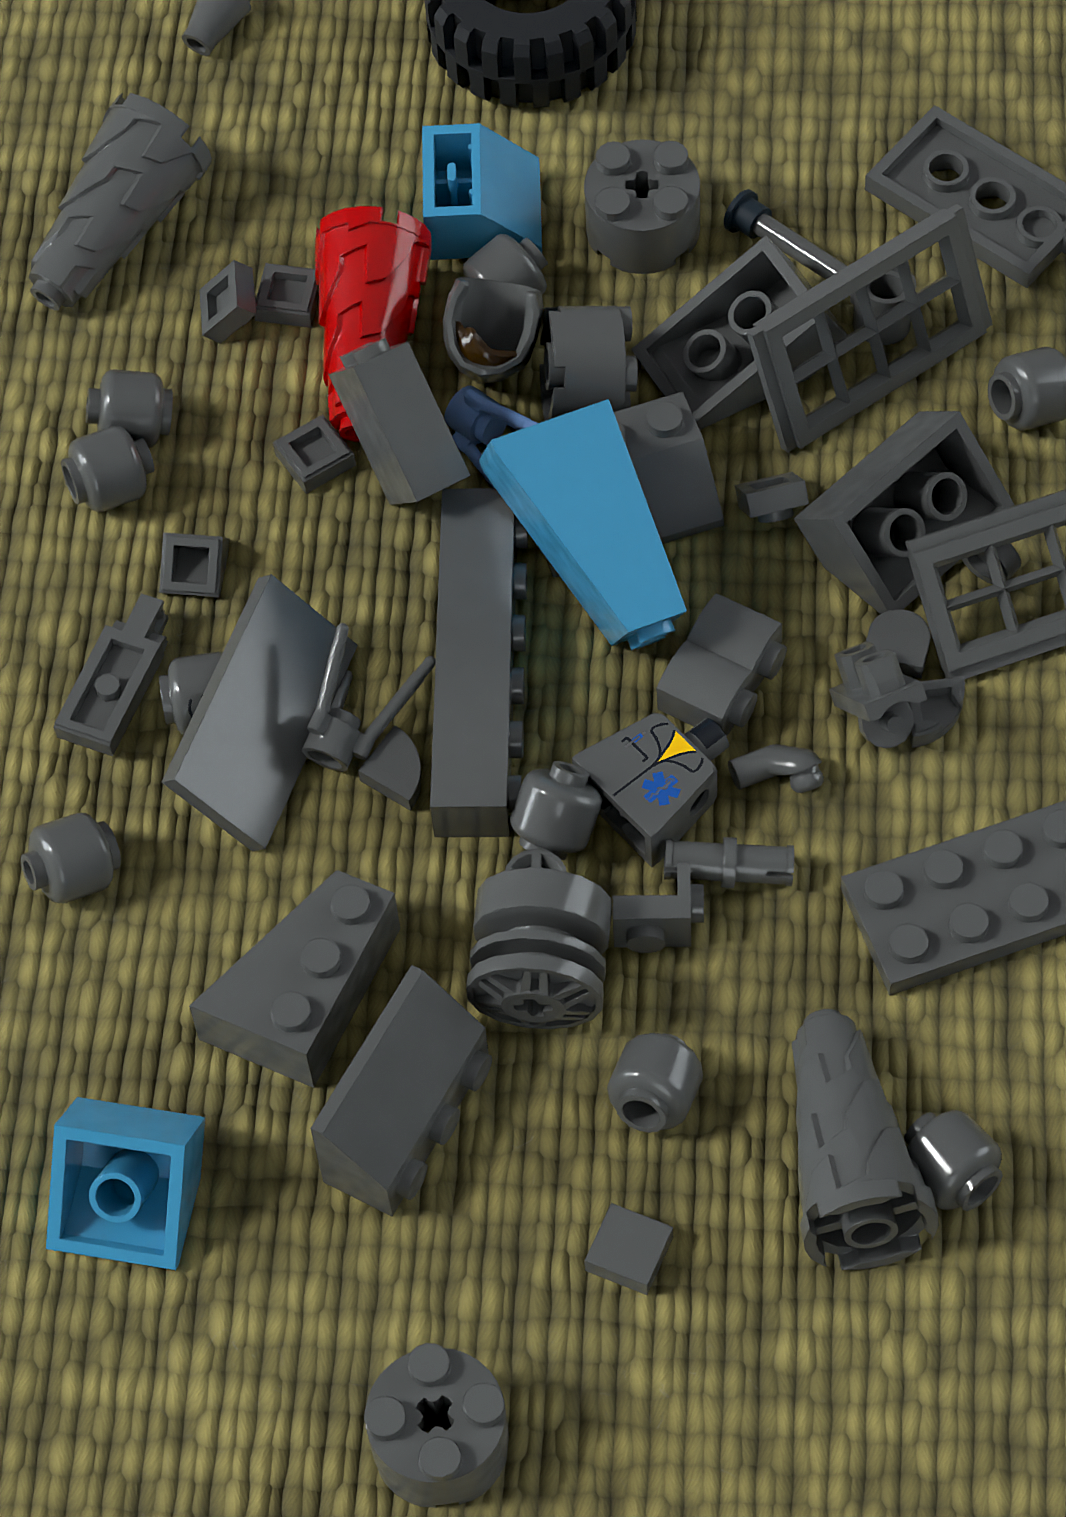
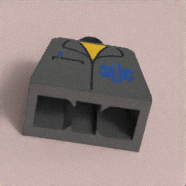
M653 713L572 757V764L586 770L589 773L587 782L599 791L603 799L599 815L653 867L664 857L666 839L679 841L714 803L717 798V769L711 761L729 748V742L723 730L710 718L703 719L683 734L663 714Z

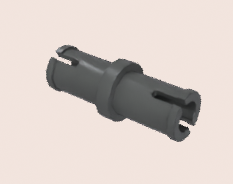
M723 837V843L673 841L672 839H666L664 880L677 879V862H690V880L721 881V888H734L735 882L792 886L793 875L791 873H794V845H787L785 847L737 844V838Z

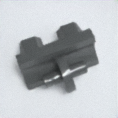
M864 642L834 654L843 681L842 684L829 689L834 706L858 717L859 730L863 737L871 744L882 748H891L904 742L910 735L914 724L913 711L908 702L918 704L928 700L922 682L902 674L895 652L891 650L877 651L875 644L871 642Z

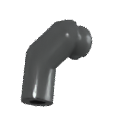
M772 744L728 761L730 775L739 790L782 775H789L791 788L797 793H804L818 788L824 782L823 773L818 766L822 761L810 749Z

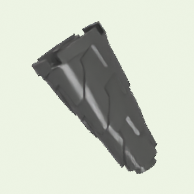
M121 93L108 108L102 120L101 128L82 158L84 162L83 167L58 207L61 210L60 214L31 261V272L28 278L33 283L30 292L40 303L50 309L59 310L61 306L73 307L81 297L87 298L120 257L125 259L157 220L160 223L195 181L201 180L211 165L212 157L210 151L199 136L193 146L190 147L182 139L189 125L165 107L148 98L130 93L126 100H124L123 93Z
M822 1009L815 1011L804 1019L803 1025L797 1031L795 1040L792 1041L797 1083L798 1184L803 1213L800 1228L804 1248L812 1260L827 1267L825 1252L838 1254L841 1270H859L885 1266L900 1261L921 1250L922 1247L918 1233L924 1228L931 1234L932 1239L935 1236L939 1222L932 1190L930 1187L925 1186L918 1164L908 1154L892 1106L886 1100L862 1031H857L855 1023L848 1016L841 1015L836 1010Z

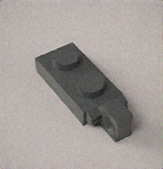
M141 593L126 623L116 620L112 627L105 625L54 723L53 728L57 738L110 756L114 755L164 657L168 641L166 640L167 637L163 636L162 633L169 618L165 614L163 600Z

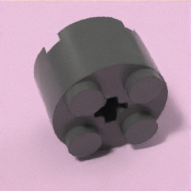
M644 139L623 143L612 141L600 146L596 152V159L588 168L584 181L586 233L590 247L596 254L597 250H599L608 257L611 266L628 273L649 274L672 267L676 264V258L688 248L689 253L696 246L700 235V178L694 163L688 157L687 149L677 141L660 142Z
M557 306L544 308L540 329V345H545L544 364H540V392L545 421L607 399L610 401L613 412L631 407L630 392H636L638 366L636 356H626L625 342H630L632 338V311L630 306Z
M425 1343L391 1363L379 1375L372 1386L364 1415L367 1435L379 1474L385 1484L397 1496L420 1507L437 1508L436 1505L459 1502L460 1505L475 1500L495 1483L507 1460L509 1430L501 1388L493 1374L480 1361L455 1349L443 1348L435 1343ZM443 1422L450 1424V1428L447 1431L438 1426ZM432 1424L437 1425L429 1433H426L427 1427Z

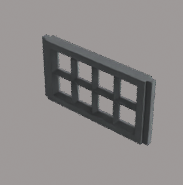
M955 204L949 209H940L753 324L754 328L746 332L781 449L790 452L796 447L803 448L987 333L986 329L993 324L964 208ZM938 242L946 275L916 292L908 260ZM897 267L906 300L875 318L867 285ZM951 289L958 321L928 338L921 306ZM856 292L864 325L834 343L825 310ZM910 314L918 345L888 363L879 332ZM814 318L823 351L792 369L783 336ZM869 339L877 371L847 389L838 357ZM827 365L836 396L810 413L805 414L797 383Z

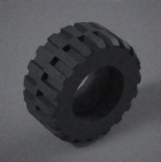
M424 0L428 39L432 44V53L438 65L447 70V76L462 88L470 85L473 95L489 101L491 97L499 98L503 106L518 108L519 102L533 103L534 108L549 107L552 100L562 98L563 102L566 103L579 98L581 90L586 87L593 91L608 79L607 71L614 73L619 69L627 58L626 52L633 46L636 35V0H567L555 8L535 13H517L503 10L491 4L495 0Z

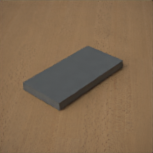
M272 574L258 578L162 780V783L251 851L266 849L307 757L303 754L302 749L310 733L307 727L316 709L330 649L337 628ZM348 636L333 699L358 646Z

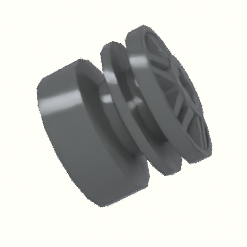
M521 868L503 871L487 878L477 891L473 925L477 943L470 951L471 971L468 973L466 985L468 1001L482 1014L499 1022L524 1028H567L593 1020L603 1008V982L606 977V962L602 954L609 946L612 915L611 897L600 885L580 875L556 869Z

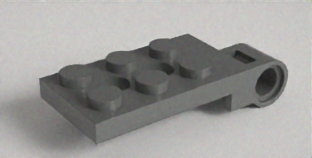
M936 105L865 176V190L918 223L942 208L949 209L955 204L963 207L976 258L1025 288H1028L1061 252L1066 254V182ZM951 169L960 176L951 181H942L935 178L931 173ZM998 197L1006 205L998 209H989L983 207L977 201Z

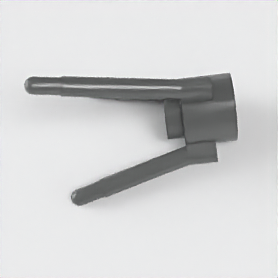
M340 623L336 628L316 709L307 727L310 733L302 749L303 754L313 762L325 768L341 772L347 771L353 757L367 760L376 739L424 682V679L435 667L436 659L433 656L426 657L367 730L361 733L359 731L362 723L361 720L352 713L343 710L353 679L351 671L346 670L333 699L349 632V627L345 623Z

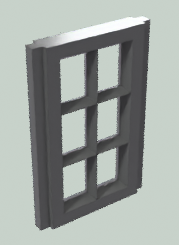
M1066 489L905 541L908 549L907 555L933 642L946 678L964 676V679L1066 645V609L1018 624L1009 593L1057 577L1066 607V561L1056 528L1066 525ZM1044 532L1053 565L1005 580L996 548ZM984 552L993 585L947 600L937 567ZM997 597L1006 629L960 644L951 611Z

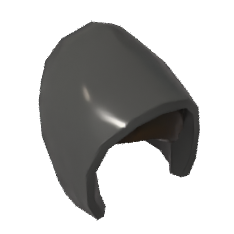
M472 277L457 278L452 290L448 294L443 318V338L448 356L460 372L476 383L484 384L502 382L523 370L531 358L540 332L544 308L542 292L527 286Z

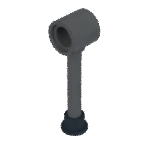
M750 189L740 192L727 208L724 216L725 229L732 233L740 231L751 239L763 238L766 235L782 252L825 280L847 267L846 264L772 218L771 210L758 202V195ZM897 267L867 285L875 318L906 300ZM912 274L913 281H914V285H915V288H916V279H915L914 275ZM856 292L850 295V302L854 305L852 321L854 331L864 325ZM910 314L879 332L883 345L895 344L908 335L911 327Z

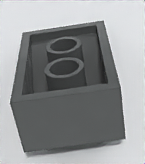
M765 235L631 350L665 397L683 391L699 430L766 399L746 332L754 328L753 324L812 287L795 264ZM827 309L825 310L833 342L836 343L848 334L830 310ZM814 318L783 336L792 369L823 351ZM815 371V372L812 373L811 375L807 376V377L804 378L803 380L799 381L797 384H799V383H801V382H803V381L809 379V378H810L812 375H814L817 371Z

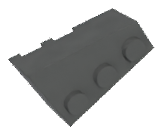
M336 870L189 1005L199 1040L314 1088L401 929L395 893Z

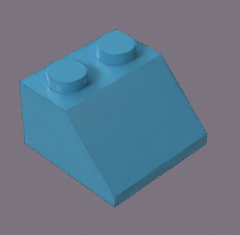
M77 1097L54 1125L46 1249L176 1270L180 1262L201 1179L205 1117Z

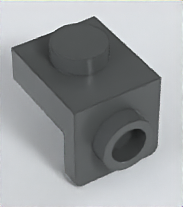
M677 862L678 895L613 896L614 947H628L630 950L639 953L657 952L664 947H691V923H704L703 884H690V862Z

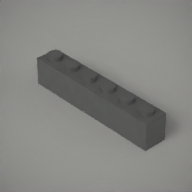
M495 488L442 490L430 795L434 837H510V813L514 809L522 786V775H511L512 758H523L524 753L523 721H513V704L525 703L524 667H514V652L526 651V616L515 615L516 600L527 599V563H517V548H528L529 533Z

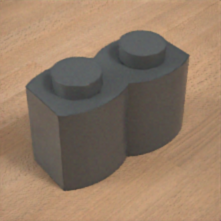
M716 593L702 610L687 640L675 653L657 685L658 710L692 726L697 725L705 718H710L719 725L726 736L734 725L740 728L744 727L756 706L758 696L753 691L760 685L764 677L772 680L784 662L787 646L782 644V623Z

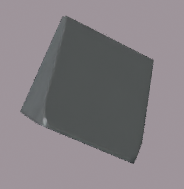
M163 532L159 593L220 597L230 538Z

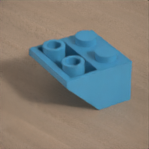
M480 123L422 126L423 221L432 236L430 260L470 258L499 234L509 235L518 243L527 237L542 253L539 157Z

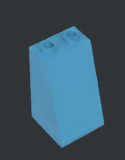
M609 399L492 439L479 459L484 474L610 645L613 646L628 640L631 650H635L666 638L665 635L674 632L675 629L672 622L687 612Z

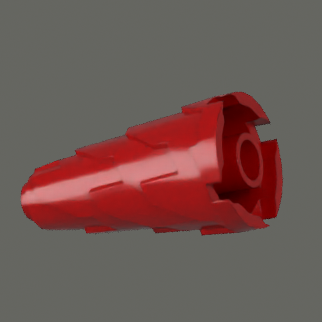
M377 206L348 207L333 211L320 219V228H316L315 280L316 285H319V325L324 327L323 380L325 386L328 387L329 421L334 428L339 430L341 437L355 442L360 441L329 374L344 367L340 356L362 345L376 342L386 337L391 347L407 342L408 336L414 334L421 285H426L432 250L431 232L425 224L399 210L397 224L382 221L383 207Z

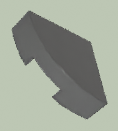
M964 676L921 681L928 700L918 704L908 702L914 717V724L910 733L912 748L936 741L954 726L963 707L965 693Z
M394 725L358 770L359 778L364 784L411 811L421 792V763L418 751L412 740L404 731Z

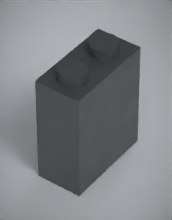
M385 337L376 342H369L340 356L344 367L329 374V377L390 505L418 502L471 476L408 342L390 347Z

